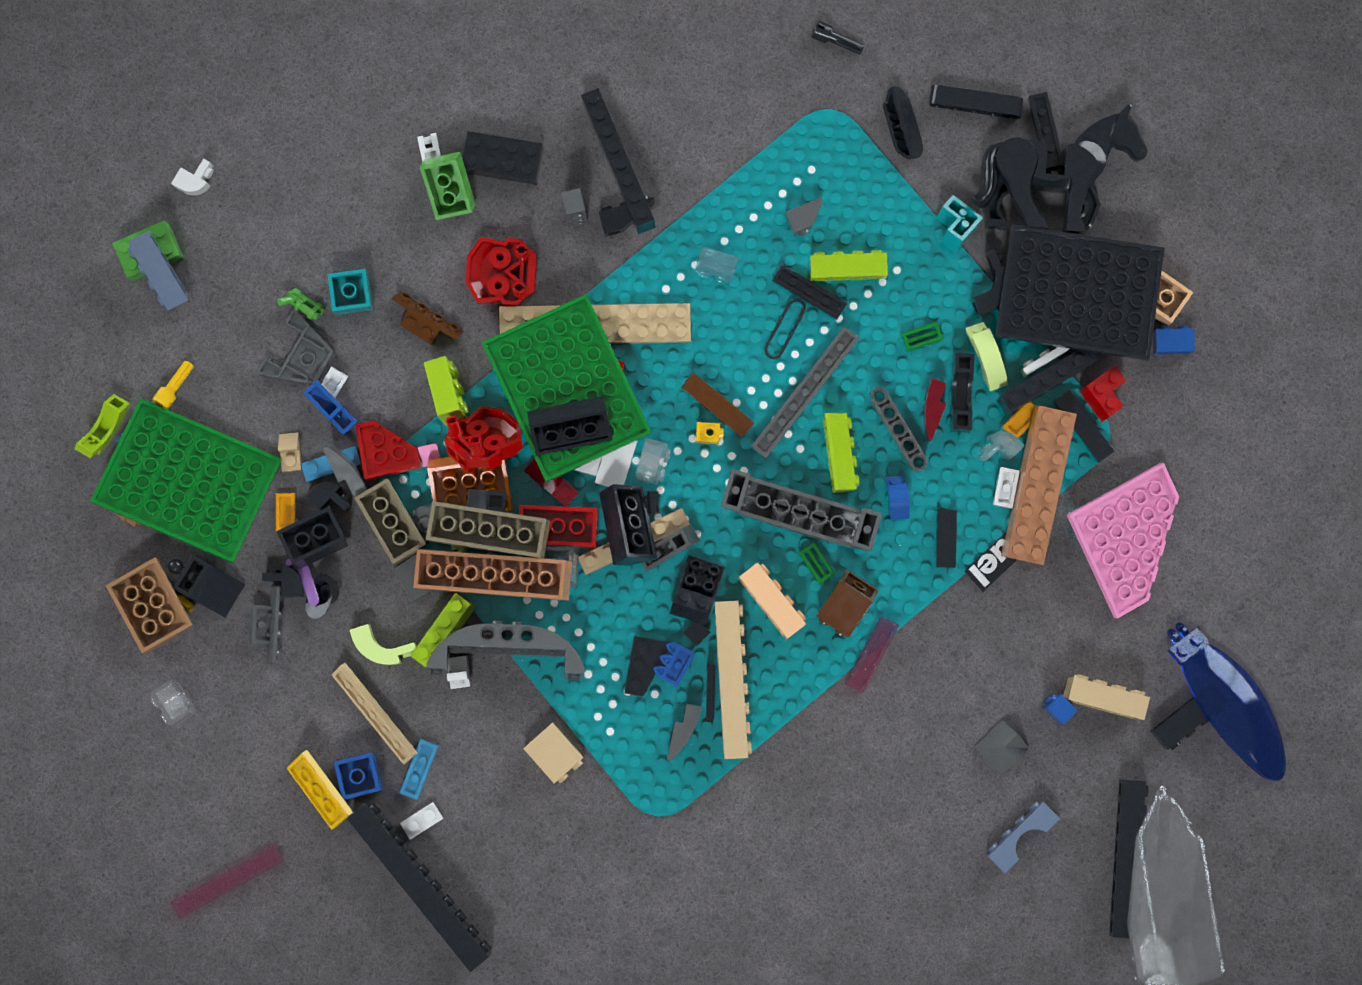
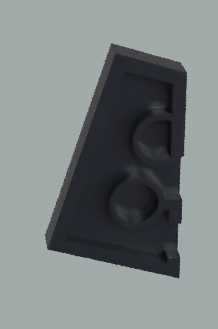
M634 636L624 694L644 697L655 676L653 668L661 665L660 656L667 654L666 644L672 642Z

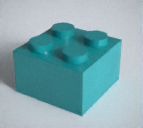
M366 269L327 274L331 307L335 315L373 310L369 273Z

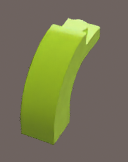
M115 394L109 397L103 403L96 423L76 443L75 450L90 459L96 454L100 455L121 426L130 403Z

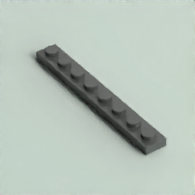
M845 326L753 443L751 446L753 450L765 459L769 456L859 340L858 336Z

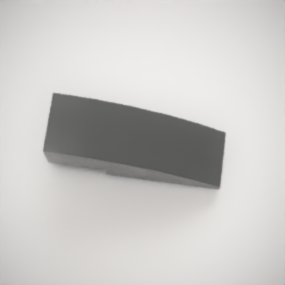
M327 441L324 442L323 450L337 481L340 482L346 479L353 496L367 490V483L355 464L338 448Z
M687 704L683 723L675 721L667 760H672L688 742L697 725L702 707Z

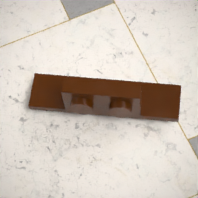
M400 291L392 298L393 301L407 309L400 325L430 345L434 344L440 331L454 340L458 339L464 332L456 324L443 319L442 315L429 310L425 304L418 303L412 299L407 293Z

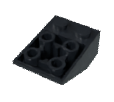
M688 555L669 614L706 625L725 567Z

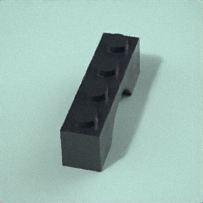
M955 353L953 355L950 432L970 433L972 431L973 411L971 393L975 354Z

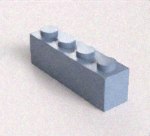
M149 230L129 240L130 248H128L131 257L133 259L136 258L139 262L137 265L140 272L147 275V282L151 290H156L160 305H165L166 309L170 310L188 301V294L151 231Z

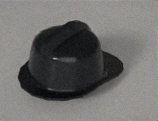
M323 573L318 574L313 579L319 597L318 604L315 606L310 605L307 598L305 602L306 613L313 619L323 617L328 611L330 604L335 603L339 597L337 581L332 580L330 576Z

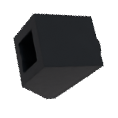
M469 489L467 507L505 512L507 493Z

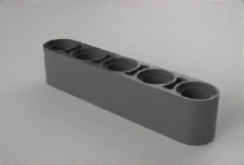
M882 387L875 388L870 394V403L909 468L913 472H921L927 466L925 454L888 392ZM877 392L881 393L884 400L881 402L876 401L874 394ZM885 409L893 411L892 418L884 416L883 412ZM896 425L901 426L903 433L900 435L895 434L893 427ZM903 443H912L913 450L906 451L903 447ZM915 458L921 459L923 466L920 468L915 467L913 460Z

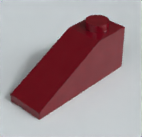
M535 458L524 470L528 476L564 507H569L579 496V492L561 477L546 483Z

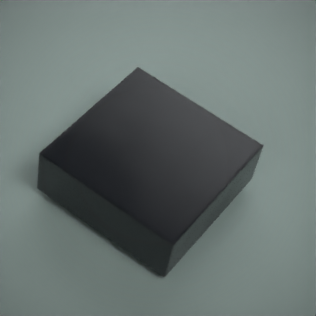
M693 622L683 633L698 646L711 632L702 624Z

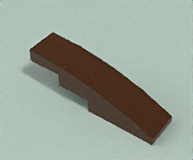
M692 373L681 386L686 393L723 424L727 425L739 437L743 438L754 425L753 421L696 374Z

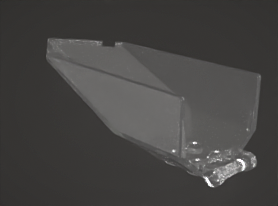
M1165 786L1158 788L1135 841L1127 922L1135 979L1140 985H1203L1225 975L1204 842L1200 835L1196 836L1189 827L1191 822L1174 798H1170L1167 795Z

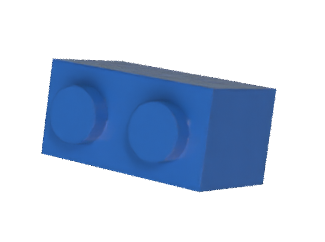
M1186 325L1177 326V329H1169V326H1159L1158 329L1153 331V355L1192 354L1195 352L1194 328L1188 329Z
M1051 694L1043 701L1045 705L1042 709L1058 725H1064L1077 712L1062 694Z

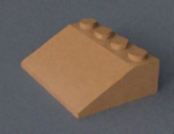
M157 557L106 585L142 654L154 651L193 625Z

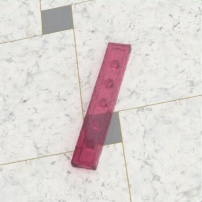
M274 844L171 901V904L179 919L284 861Z

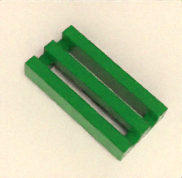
M938 322L901 333L906 352L943 341ZM934 327L936 329L935 331L911 339H907L906 337ZM934 335H938L937 338L924 341L912 346L909 345V343Z
M815 542L798 552L819 585L835 575V572ZM811 548L815 550V552L817 553V555L829 571L828 575L825 573V571L823 570V568L811 552ZM805 552L808 553V555L810 556V558L822 574V579H820V577L818 576V574L816 573V571L804 555Z

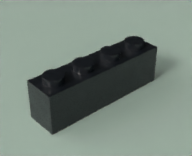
M1209 683L1150 732L1164 749L1173 750L1181 744L1180 740L1183 737L1188 738L1193 735L1198 725L1201 724L1203 726L1208 723L1213 713L1218 714L1223 711L1228 700L1214 683Z

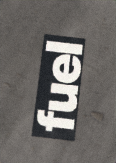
M1006 533L965 570V573L982 592L1017 561V559L1001 556Z

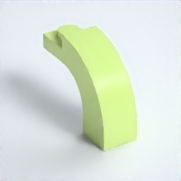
M984 322L967 327L966 334L977 353L983 380L989 391L1007 386L1008 382L1004 364L990 329H987Z
M369 624L350 630L352 640L360 653L369 660L379 664H401L400 656L403 655V658L410 657L417 647V644L413 642L397 648L386 649L377 643Z

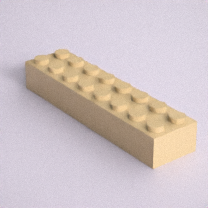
M738 601L715 602L724 759L748 758V754L752 753L751 742H747V734H750V722H746V714H749V703H745L744 695H748L747 683H743V675H747L746 663H742V656H745V644H741V637H744V624H740L739 617L743 616V607L739 605Z

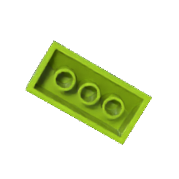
M825 413L823 425L832 494L856 491V486H859V477L854 472V467H857L856 456H852L851 448H854V439L849 435V429H852L851 418H847V413Z

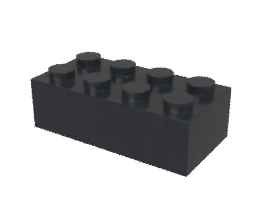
M467 131L462 160L467 174L537 185L544 148L542 143Z

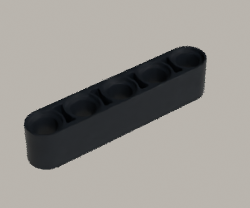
M933 85L929 106H938V108L949 110L956 109V111L970 113L975 111L977 114L990 116L994 114L997 117L1020 119L1023 98Z

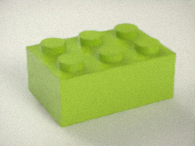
M446 356L424 362L437 416L445 426H447L446 419L450 416L466 419V413L469 410L466 401L464 402L462 398L464 391L462 385L457 380L460 376L457 367H454L453 361H449Z

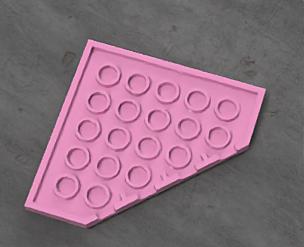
M1164 463L1155 465L1067 514L1114 618H1119L1146 603L1151 595L1149 592L1152 582L1155 581L1159 558L1162 556L1165 548L1166 534L1170 530L1174 517L1172 515L1174 507L1178 504L1179 495Z

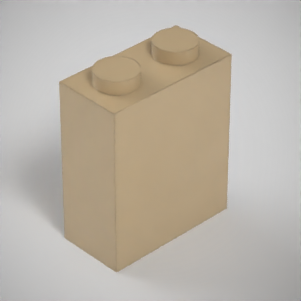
M551 723L523 748L554 784L557 781L562 783L568 777L567 772L573 768L575 771L583 764L581 761L584 758L582 754L554 723Z

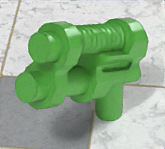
M297 288L289 291L286 297L277 300L279 306L291 304L296 311H302L310 320H317L325 312L322 304L309 299Z

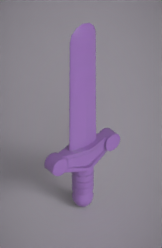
M290 559L286 560V565L292 567ZM307 565L299 569L298 573L309 604L315 606L319 602V597L309 566Z

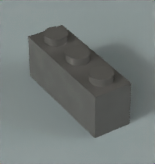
M580 188L561 192L569 226H573V228L584 226V223L587 222Z

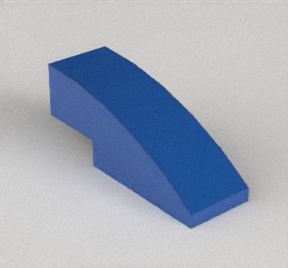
M318 380L303 392L343 435L348 434L359 423Z

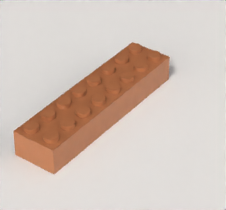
M1034 406L1001 556L1044 565L1077 414L1044 406Z
M417 549L413 588L569 601L572 562L556 559Z

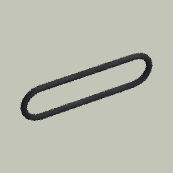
M793 299L788 303L765 345L764 350L767 357L777 359L783 354L805 313L806 306L803 301ZM794 302L801 303L803 311L781 352L777 356L769 355L767 348L790 305Z

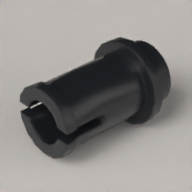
M647 491L645 497L648 503V515L660 514L659 497L661 495H659L658 491Z

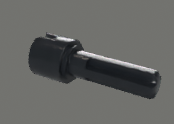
M820 20L818 21L811 38L824 44L829 41L859 55L864 49L862 43L833 31V26Z

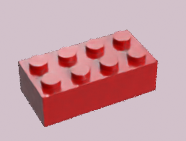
M520 505L519 515L543 518L550 521L546 546L596 549L597 508Z

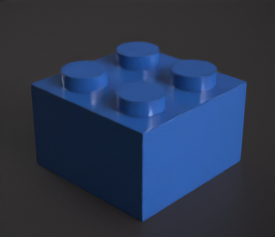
M375 752L334 762L341 796L344 800L383 790Z

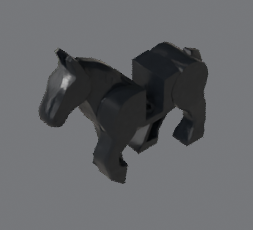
M1129 103L1120 113L1095 122L1073 144L1067 145L1062 151L1060 172L1048 171L1046 173L1048 143L1032 139L1028 141L1024 138L1015 137L990 145L982 159L980 189L976 195L971 197L974 204L983 209L984 228L995 230L1007 229L1008 226L1001 213L1000 204L1003 198L1010 194L1013 204L1022 217L1024 226L1047 229L1046 221L1033 201L1031 195L1032 188L1044 192L1066 193V214L1063 232L1083 235L1093 225L1100 207V202L1094 189V182L1103 172L1110 150L1114 148L1123 151L1134 162L1141 161L1147 156V146L1137 124L1130 116L1133 105Z

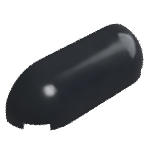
M893 86L887 91L889 93L885 102H883V110L894 148L898 154H901L906 159L919 158L923 152V144L911 102L901 88Z

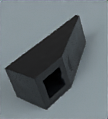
M645 196L650 208L654 204V197L649 198V196ZM624 202L620 203L618 207H604L599 212L605 237L622 233L633 224Z

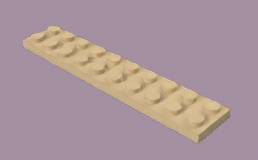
M690 303L592 305L610 344L691 342ZM559 306L499 307L500 334Z

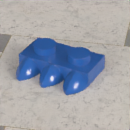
M668 643L666 646L672 656H660L662 663L666 667L657 666L653 669L660 679L678 687L696 653L677 643Z

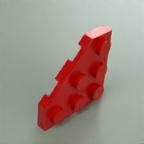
M375 421L356 425L363 474L366 481L422 468L419 451L413 445L407 443Z

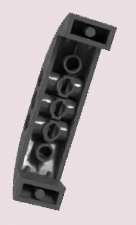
M731 470L721 507L744 517L829 543L865 551L872 550L882 513L866 508L860 510L750 477L751 474L742 471Z
M493 621L492 624H477L457 630L436 647L427 662L428 675L447 676L448 653L564 657V680H583L585 673L580 657L565 639L548 629L523 625V622H512V625L504 624L502 621ZM485 635L492 636L491 639H484L483 637ZM504 636H510L511 639H510V640H504L503 637H504ZM528 636L531 640L525 641L522 638Z

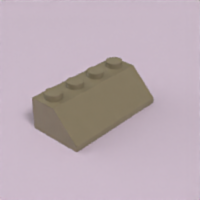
M388 478L354 497L389 559L395 566L413 556L417 549H422L427 545Z

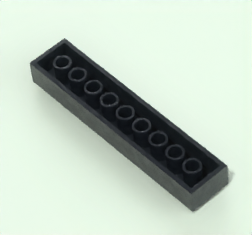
M368 802L363 804L346 819L465 967L472 972L492 954L490 952L491 946L485 939L482 941L477 936L479 931L473 924L469 926L465 921L467 917L461 909L457 911L453 906L455 902L449 894L444 895L440 890L443 888L437 879L432 880L428 875L430 870L426 865L419 864L416 860L418 858L417 854L413 849H407L404 845L405 839L401 834H395L392 830L393 824L387 818H382L380 808L375 803L371 804Z

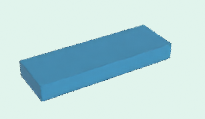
M420 739L416 749L418 753L411 761L399 792L400 794L418 800L439 745Z

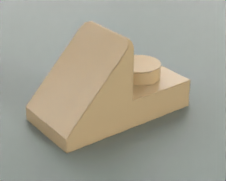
M299 432L279 434L278 451L282 459V472L301 471Z

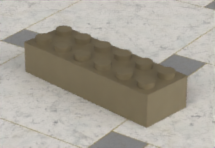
M432 501L426 540L544 559L550 521L543 518Z

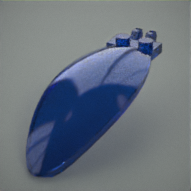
M1178 622L1175 628L1183 639H1180L1176 631L1169 629L1167 635L1175 645L1168 652L1181 666L1189 688L1204 715L1226 744L1250 768L1265 779L1280 781L1284 777L1286 770L1285 751L1278 724L1262 691L1237 662L1218 648L1209 644V640L1198 628L1189 633L1188 628L1183 623Z

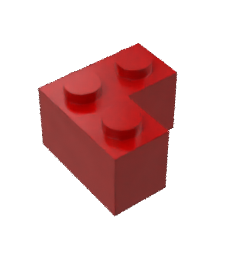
M1114 366L1084 387L1079 393L1099 420L1104 422L1124 407L1113 391L1127 380L1118 368Z

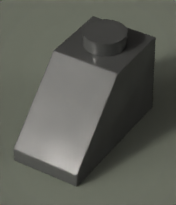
M822 198L786 211L785 217L793 236L799 235V237L810 233L809 230L812 229L821 208Z

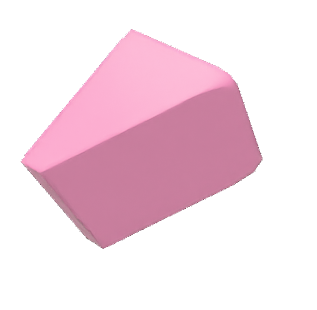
M437 443L418 447L423 467H427L428 460L441 458Z

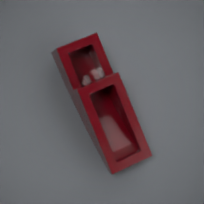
M934 378L930 380L926 392L923 414L926 440L929 442L935 434L946 407L945 403L940 402L946 383Z

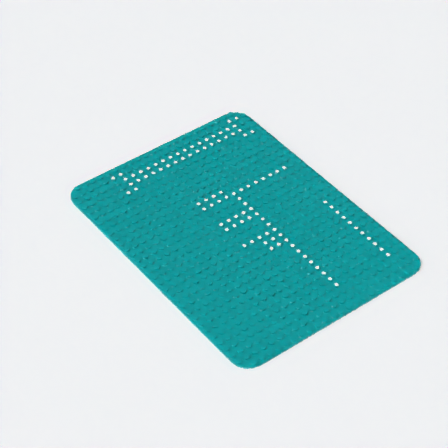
M816 110L801 118L587 293L592 305L690 303L691 342L620 343L610 345L617 360L625 362L624 375L652 434L637 440L624 485L642 486L644 495H647V491L659 492V495H661L659 497L660 514L649 515L650 523L682 508L700 542L647 572L642 563L629 566L613 565L611 563L588 575L585 574L578 557L594 550V548L546 546L544 559L572 562L569 601L459 592L460 595H463L477 606L474 612L484 624H492L493 621H502L504 624L512 625V622H523V625L541 627L558 634L574 648L585 669L583 680H564V657L510 656L628 800L643 813L653 816H668L683 810L745 759H724L714 603L738 601L739 605L743 607V616L739 617L740 624H744V637H741V644H745V656H742V663H746L747 675H743V683H747L748 695H744L745 703H749V714H746V722H750V734H747V742H751L753 752L965 575V570L1007 532L1011 509L993 505L999 469L1004 467L1020 471L1029 427L1015 441L1001 427L1018 410L1006 416L996 400L1001 395L1059 362V359L1056 358L1025 378L1020 372L1024 368L1023 364L1031 359L1036 361L1041 358L1039 354L1049 349L1047 345L995 337L999 307L990 314L977 318L971 300L973 297L988 292L992 288L993 282L963 247L955 253L941 242L947 228L936 219L937 216L861 127L848 115L836 110ZM822 198L821 208L812 229L809 230L810 233L799 237V235L793 236L785 217L786 211ZM872 250H882V253H887L888 276L886 279L813 282L847 303L837 320L772 282L782 264L810 281L809 259L816 252L833 255V252L842 251L844 254H852V251L871 253ZM793 299L803 301L806 306L805 313L783 354L777 359L767 357L764 350L765 345L788 303ZM794 302L790 305L767 348L769 355L777 356L781 352L803 311L801 303ZM938 322L943 341L906 352L901 333ZM984 322L987 329H990L995 339L1008 382L1007 386L993 391H989L983 380L979 358L966 334L967 327ZM845 326L858 336L859 340L765 459L753 450L751 446ZM934 327L906 337L907 339H911L935 331L936 329ZM934 335L909 343V345L912 346L924 341L937 338L938 335ZM955 353L975 354L971 393L973 411L972 431L970 433L950 432L952 365ZM494 370L462 395L463 401H466L469 410L466 413L467 417L481 406L504 409L517 420ZM692 373L700 377L754 422V425L743 438L739 437L681 388ZM1074 377L1032 401L1035 406L1059 410L1053 401L1070 390L1108 443L1110 442L1111 436L1108 420L1106 419L1104 422L1099 420L1079 393L1083 388ZM934 378L946 383L940 402L945 403L946 407L935 434L929 442L926 440L923 414L926 392L930 380ZM882 387L888 392L925 454L927 466L921 472H913L909 468L870 403L869 397L875 388ZM877 392L874 394L876 401L881 402L884 400L881 393ZM885 409V410H884L883 413H884V416H885V417H887V418H892V417H893V411H892V410H890V409ZM825 413H847V418H851L852 429H849V435L854 439V448H851L852 456H856L857 467H854V472L859 477V486H856V491L832 494L823 425ZM438 416L406 441L417 449L421 446L437 443L440 457H450L444 441L448 433V426H445ZM697 422L720 423V428H724L723 440L719 439V444L696 443ZM896 425L893 427L895 434L900 435L903 433L901 426ZM521 429L523 448L515 456L506 459L513 510L505 511V513L519 515L520 505L564 507L524 472L535 457ZM708 429L706 431V434L708 436H712L714 432L713 430ZM1074 430L1059 495L1098 463ZM903 443V447L906 451L913 450L912 443ZM915 458L913 460L915 467L920 468L923 466L921 459ZM422 466L421 469L379 478V483L387 478L389 479L409 515L420 506H432L433 498L427 467ZM575 470L560 476L579 492V496L569 507L598 509L596 548L609 543L599 492L606 489L607 486L595 483L596 476ZM731 470L742 471L751 474L750 477L860 510L866 508L882 513L872 550L865 551L829 543L768 525L721 507ZM904 475L909 493L910 519L890 521L885 477ZM645 497L646 505H647V510H648L647 498ZM937 510H957L956 568H936ZM437 542L427 544L422 548L454 552L451 545ZM815 542L835 572V575L820 585L798 554L799 551ZM469 548V551L464 552L475 554L525 557L475 548ZM811 548V552L813 553V555L815 556V558L817 559L825 573L828 575L829 571L827 570V568L825 567V565L823 564L815 550ZM805 552L804 555L806 556V558L808 559V561L810 562V564L812 565L820 579H822V574L820 573V571L818 570V568L816 567L808 553ZM688 555L725 567L707 624L703 625L711 633L698 646L683 633L694 621L669 614ZM756 563L760 566L762 564L765 565L770 572L769 578L772 581L775 579L782 587L780 592L784 596L788 595L794 602L792 607L795 611L800 610L806 618L804 620L806 625L788 639L783 637L738 580L742 574ZM847 569L879 590L873 603L849 638L840 636L834 628L822 624L819 618L816 617ZM504 636L503 639H504V640H510L511 637H510V636ZM528 636L522 638L525 641L531 640ZM634 636L677 643L696 653L678 687L660 679L655 674L644 697L624 694ZM707 663L715 665L713 722H706ZM687 704L702 707L699 720L688 742L672 760H667L675 721L683 723Z

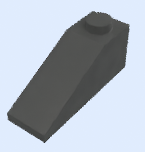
M692 525L677 530L655 544L657 559L642 563L646 572L700 542Z

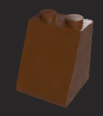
M847 569L816 617L819 618L822 624L834 628L840 636L849 638L873 603L879 590Z

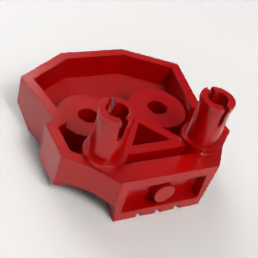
M480 237L467 255L466 284L477 304L502 303L503 307L519 306L525 298L535 293L536 253L522 239L506 238L505 242ZM499 255L504 256L502 261L497 260ZM520 269V275L518 279L512 273ZM497 283L502 284L500 289L495 288Z
M481 406L466 419H458L456 416H450L446 419L448 433L444 441L448 455L468 473L476 467L492 470L503 464L502 460L515 456L523 448L521 427L518 421L504 409Z

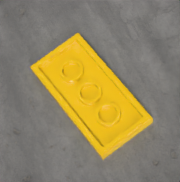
M308 750L301 753L287 767L289 773L332 830L353 813Z

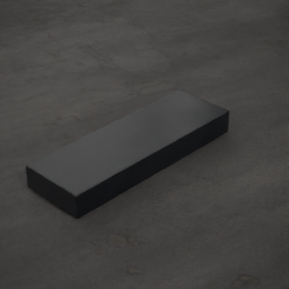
M937 510L936 568H956L957 510Z
M707 663L706 722H713L715 665Z

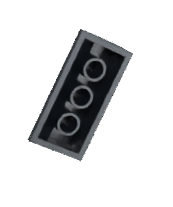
M604 396L527 411L536 456L612 440Z
M612 484L599 492L613 565L629 566L656 560L657 554L643 487Z

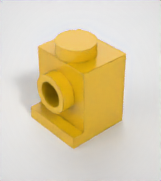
M697 422L696 443L719 444V439L723 440L724 428H720V423ZM708 429L713 430L714 434L712 436L706 434Z

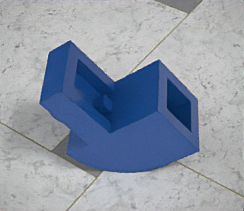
M904 475L885 477L890 521L910 519L909 493Z

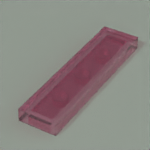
M883 616L880 617L846 680V685L861 693L864 692L897 631L898 624Z

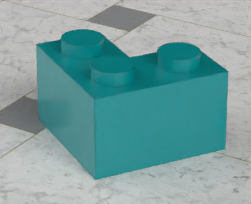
M953 195L943 205L936 218L948 227L941 242L956 253L977 230L983 217Z

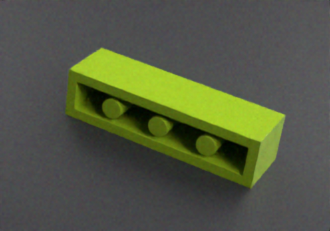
M872 250L871 253L852 251V254H844L842 251L833 252V255L816 252L809 259L811 282L886 279L888 276L887 253H882V250Z
M455 593L413 651L411 657L427 668V662L436 647L446 637L460 630L477 606L463 595Z

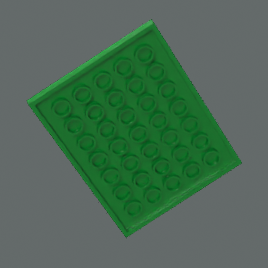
M587 294L481 342L546 483L652 434ZM604 396L612 435L611 441L536 456L527 411Z
M140 398L90 502L234 564L281 465L282 459Z

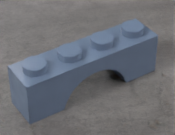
M1036 801L1028 809L1030 811L1028 815L1019 817L1015 822L1016 826L1012 830H1006L1001 836L1003 839L998 844L995 842L988 848L987 851L989 853L986 856L1002 873H1006L1019 860L1016 854V844L1023 833L1033 829L1047 832L1060 820L1044 802L1038 803Z

